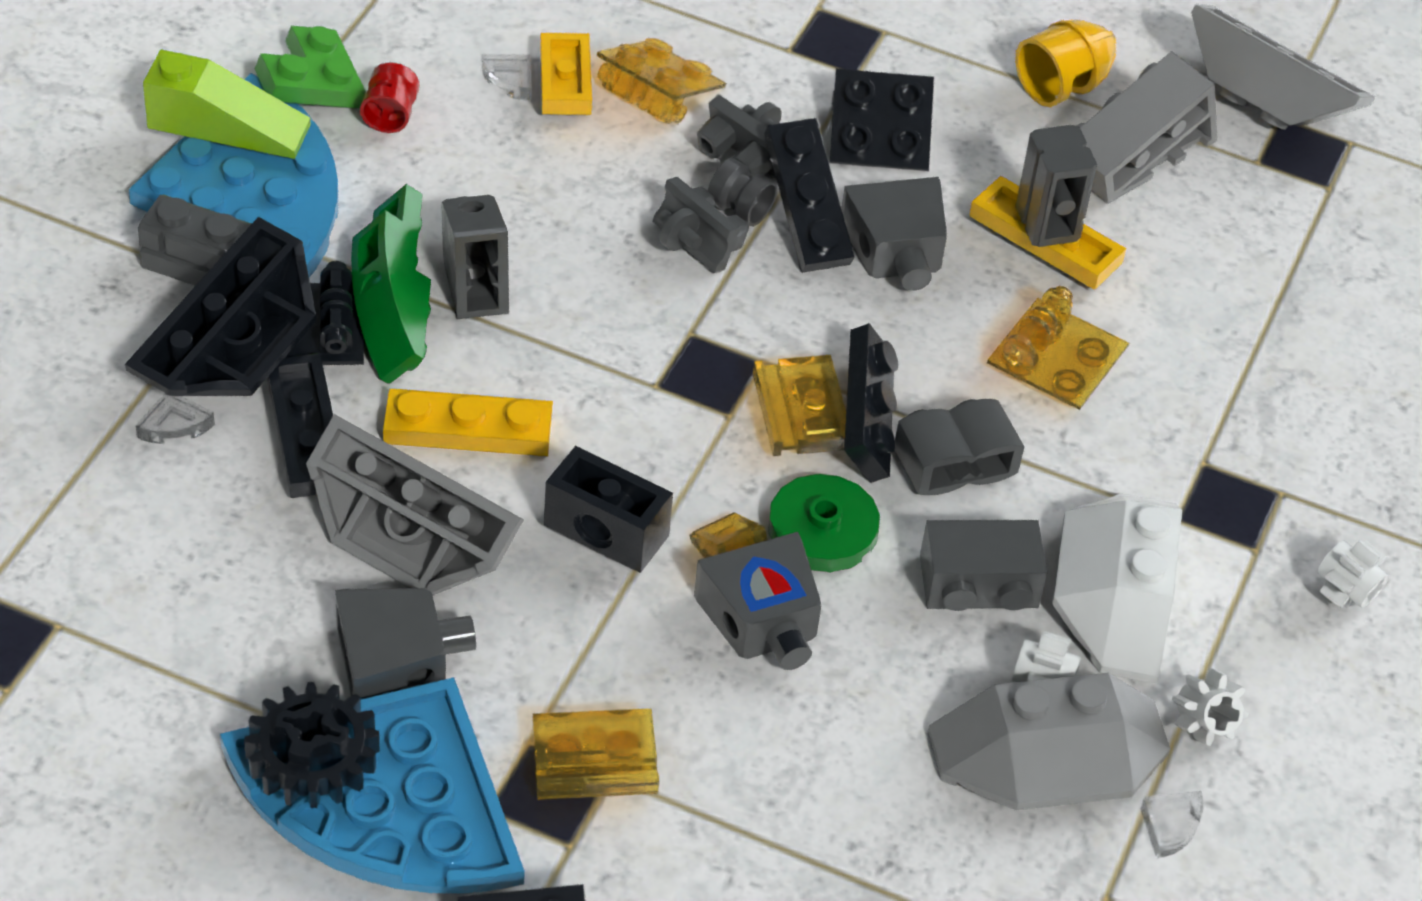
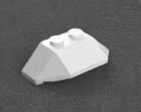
M1119 494L1065 511L1052 604L1075 638L1091 654L1090 660L1099 673H1110L1113 676L1157 683L1175 591L1182 509L1176 503Z

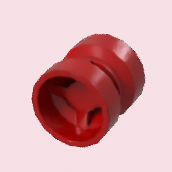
M388 62L375 67L368 83V90L360 105V115L363 121L379 132L395 133L403 130L409 122L412 105L420 89V81L417 75L410 68L399 63Z

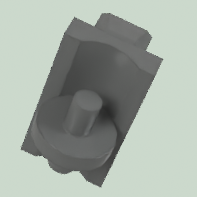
M718 94L708 103L710 119L697 132L700 150L714 159L719 158L731 147L737 151L732 158L747 165L749 172L753 176L768 173L776 179L764 133L768 125L780 123L781 109L771 102H766L757 109L747 104L741 110Z
M679 177L667 179L664 186L666 192L664 201L652 220L653 223L661 228L660 242L671 251L685 248L713 273L725 270L731 252L742 248L749 230L748 224L737 215L726 217L715 208L714 196L702 186L692 189Z

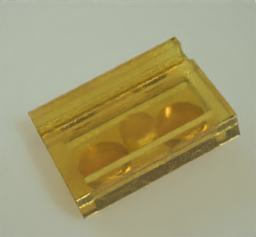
M831 355L778 359L777 365L764 366L763 360L754 362L753 378L773 456H781L782 450L796 449L797 454L844 450L846 409Z
M652 708L532 714L537 800L658 794L660 779L657 771Z

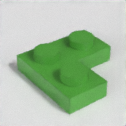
M291 25L285 40L291 54L260 53L254 68L264 91L282 102L360 108L366 90L335 29H328L322 26L303 27Z

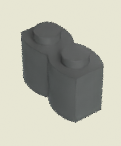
M970 399L961 402L950 410L921 409L914 411L898 421L895 436V451L917 493L920 495H939L959 489L968 483L984 485L1007 479L1019 472L1025 448L999 400Z

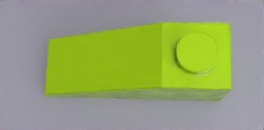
M160 49L143 81L148 129L295 159L311 126L310 117L210 59Z

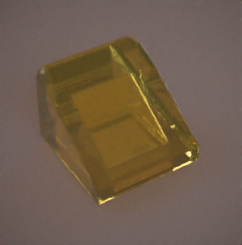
M735 512L689 534L691 543L704 558L768 540L765 526Z

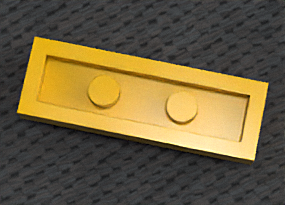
M1001 175L971 203L969 213L971 218L1093 290H1096L1124 261L1127 248L1085 224L1081 238L1077 242L1043 247L1032 245L1025 230L1026 224H1022L1015 208L1019 186Z
M389 388L383 426V441L391 445L548 456L553 401Z

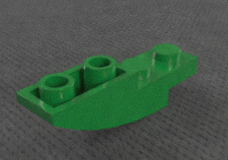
M405 184L377 207L373 212L372 222L353 236L352 284L357 314L370 357L380 380L387 384L392 383L406 371L416 369L424 359L427 351L425 337L427 319L431 312L429 304L431 279L415 270L418 264V256L416 255L418 235L422 227L420 216L423 194L408 184Z

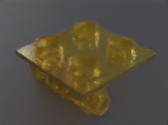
M647 38L645 41L633 44H621L619 47L598 51L596 55L606 61L601 65L597 73V78L602 81L603 88L623 99L625 98L631 104L637 102L638 108L647 110V113L666 124L671 122L679 124L684 119L687 113V107L683 105L685 98L722 89L727 84L711 74L712 69L709 66L695 60L683 59L673 53V47L670 44L655 38Z
M1057 286L1056 288H1049L1043 294L1042 299L1037 298L987 359V364L1080 410L1128 348L1129 342L1072 315L1073 295L1071 291L1064 286Z

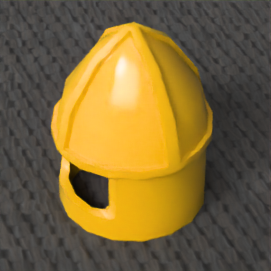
M1059 20L1052 23L1048 29L1020 42L1016 49L1015 65L1023 88L1034 101L1046 107H1053L1067 100L1071 92L1085 94L1093 91L1108 76L1116 58V37L1112 31H1108L1103 26L1083 20Z

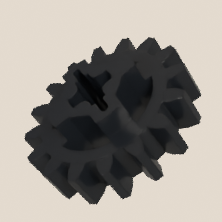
M308 682L305 694L296 695L289 686L284 687L283 702L278 704L274 700L265 698L262 701L263 716H250L248 720L249 735L244 737L246 759H249L250 776L252 779L263 778V790L268 796L283 789L285 805L292 806L297 801L299 795L308 796V803L311 809L318 808L320 796L329 794L335 803L343 802V787L347 785L351 789L360 792L364 788L363 773H375L377 769L376 753L380 752L379 730H375V714L372 710L361 712V697L357 694L348 697L344 701L341 700L339 685L333 684L326 694L317 693L315 683Z

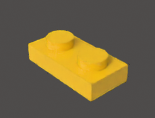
M540 32L542 114L592 115L589 33Z

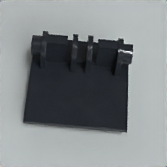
M836 69L831 103L833 115L829 163L929 171L934 77Z
M332 261L321 271L320 283H310L317 321L286 357L320 353L323 365H364V336L355 305L352 272L345 263Z

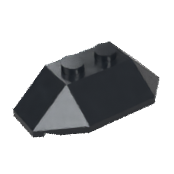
M257 217L125 363L126 371L169 396H252L317 321L302 240Z

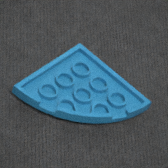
M250 73L244 79L264 91L258 76ZM286 103L294 109L310 117L308 113L297 103ZM310 117L311 126L295 159L184 136L129 189L131 205L148 212L159 195L163 194L172 198H181L188 203L218 213L229 214L236 219L251 224L257 217H260L302 240L310 277L330 245L329 237L334 227L335 218L338 217V178L330 147L319 127Z
M454 677L361 699V712L372 710L375 714V730H379L380 752L376 753L377 769L375 773H363L364 788L360 792L351 789L347 785L343 787V802L338 804L331 799L329 794L320 796L318 808L312 809L308 803V796L299 795L297 801L292 806L285 805L283 789L269 796L266 795L263 790V778L252 779L250 776L249 759H246L244 737L249 735V727L220 733L221 748L229 769L244 796L259 815L283 838L307 855L331 868L375 884L424 893L463 894L495 891L524 885L525 870Z

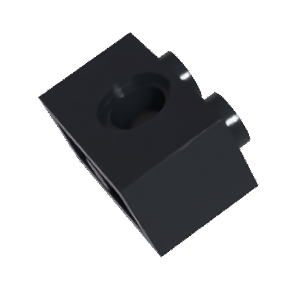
M575 445L546 481L544 526L641 573L669 537L673 492Z

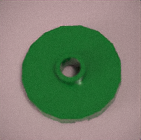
M825 474L798 477L780 488L771 502L768 532L771 539L798 532L802 539L811 570L835 572L856 566L862 562L864 555L870 550L872 552L877 544L880 513L874 499L860 485L840 476Z

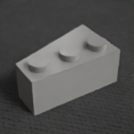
M1171 51L1158 63L1149 64L1141 72L1139 78L1122 93L1119 92L1112 95L1106 101L1102 110L1090 120L1076 125L1080 127L1087 142L1086 147L1090 148L1097 162L1091 191L1109 204L1151 180L1154 174L1151 169L1167 160L1175 166L1185 160L1186 153L1184 150L1194 144L1201 142L1208 147L1217 141L1214 83Z

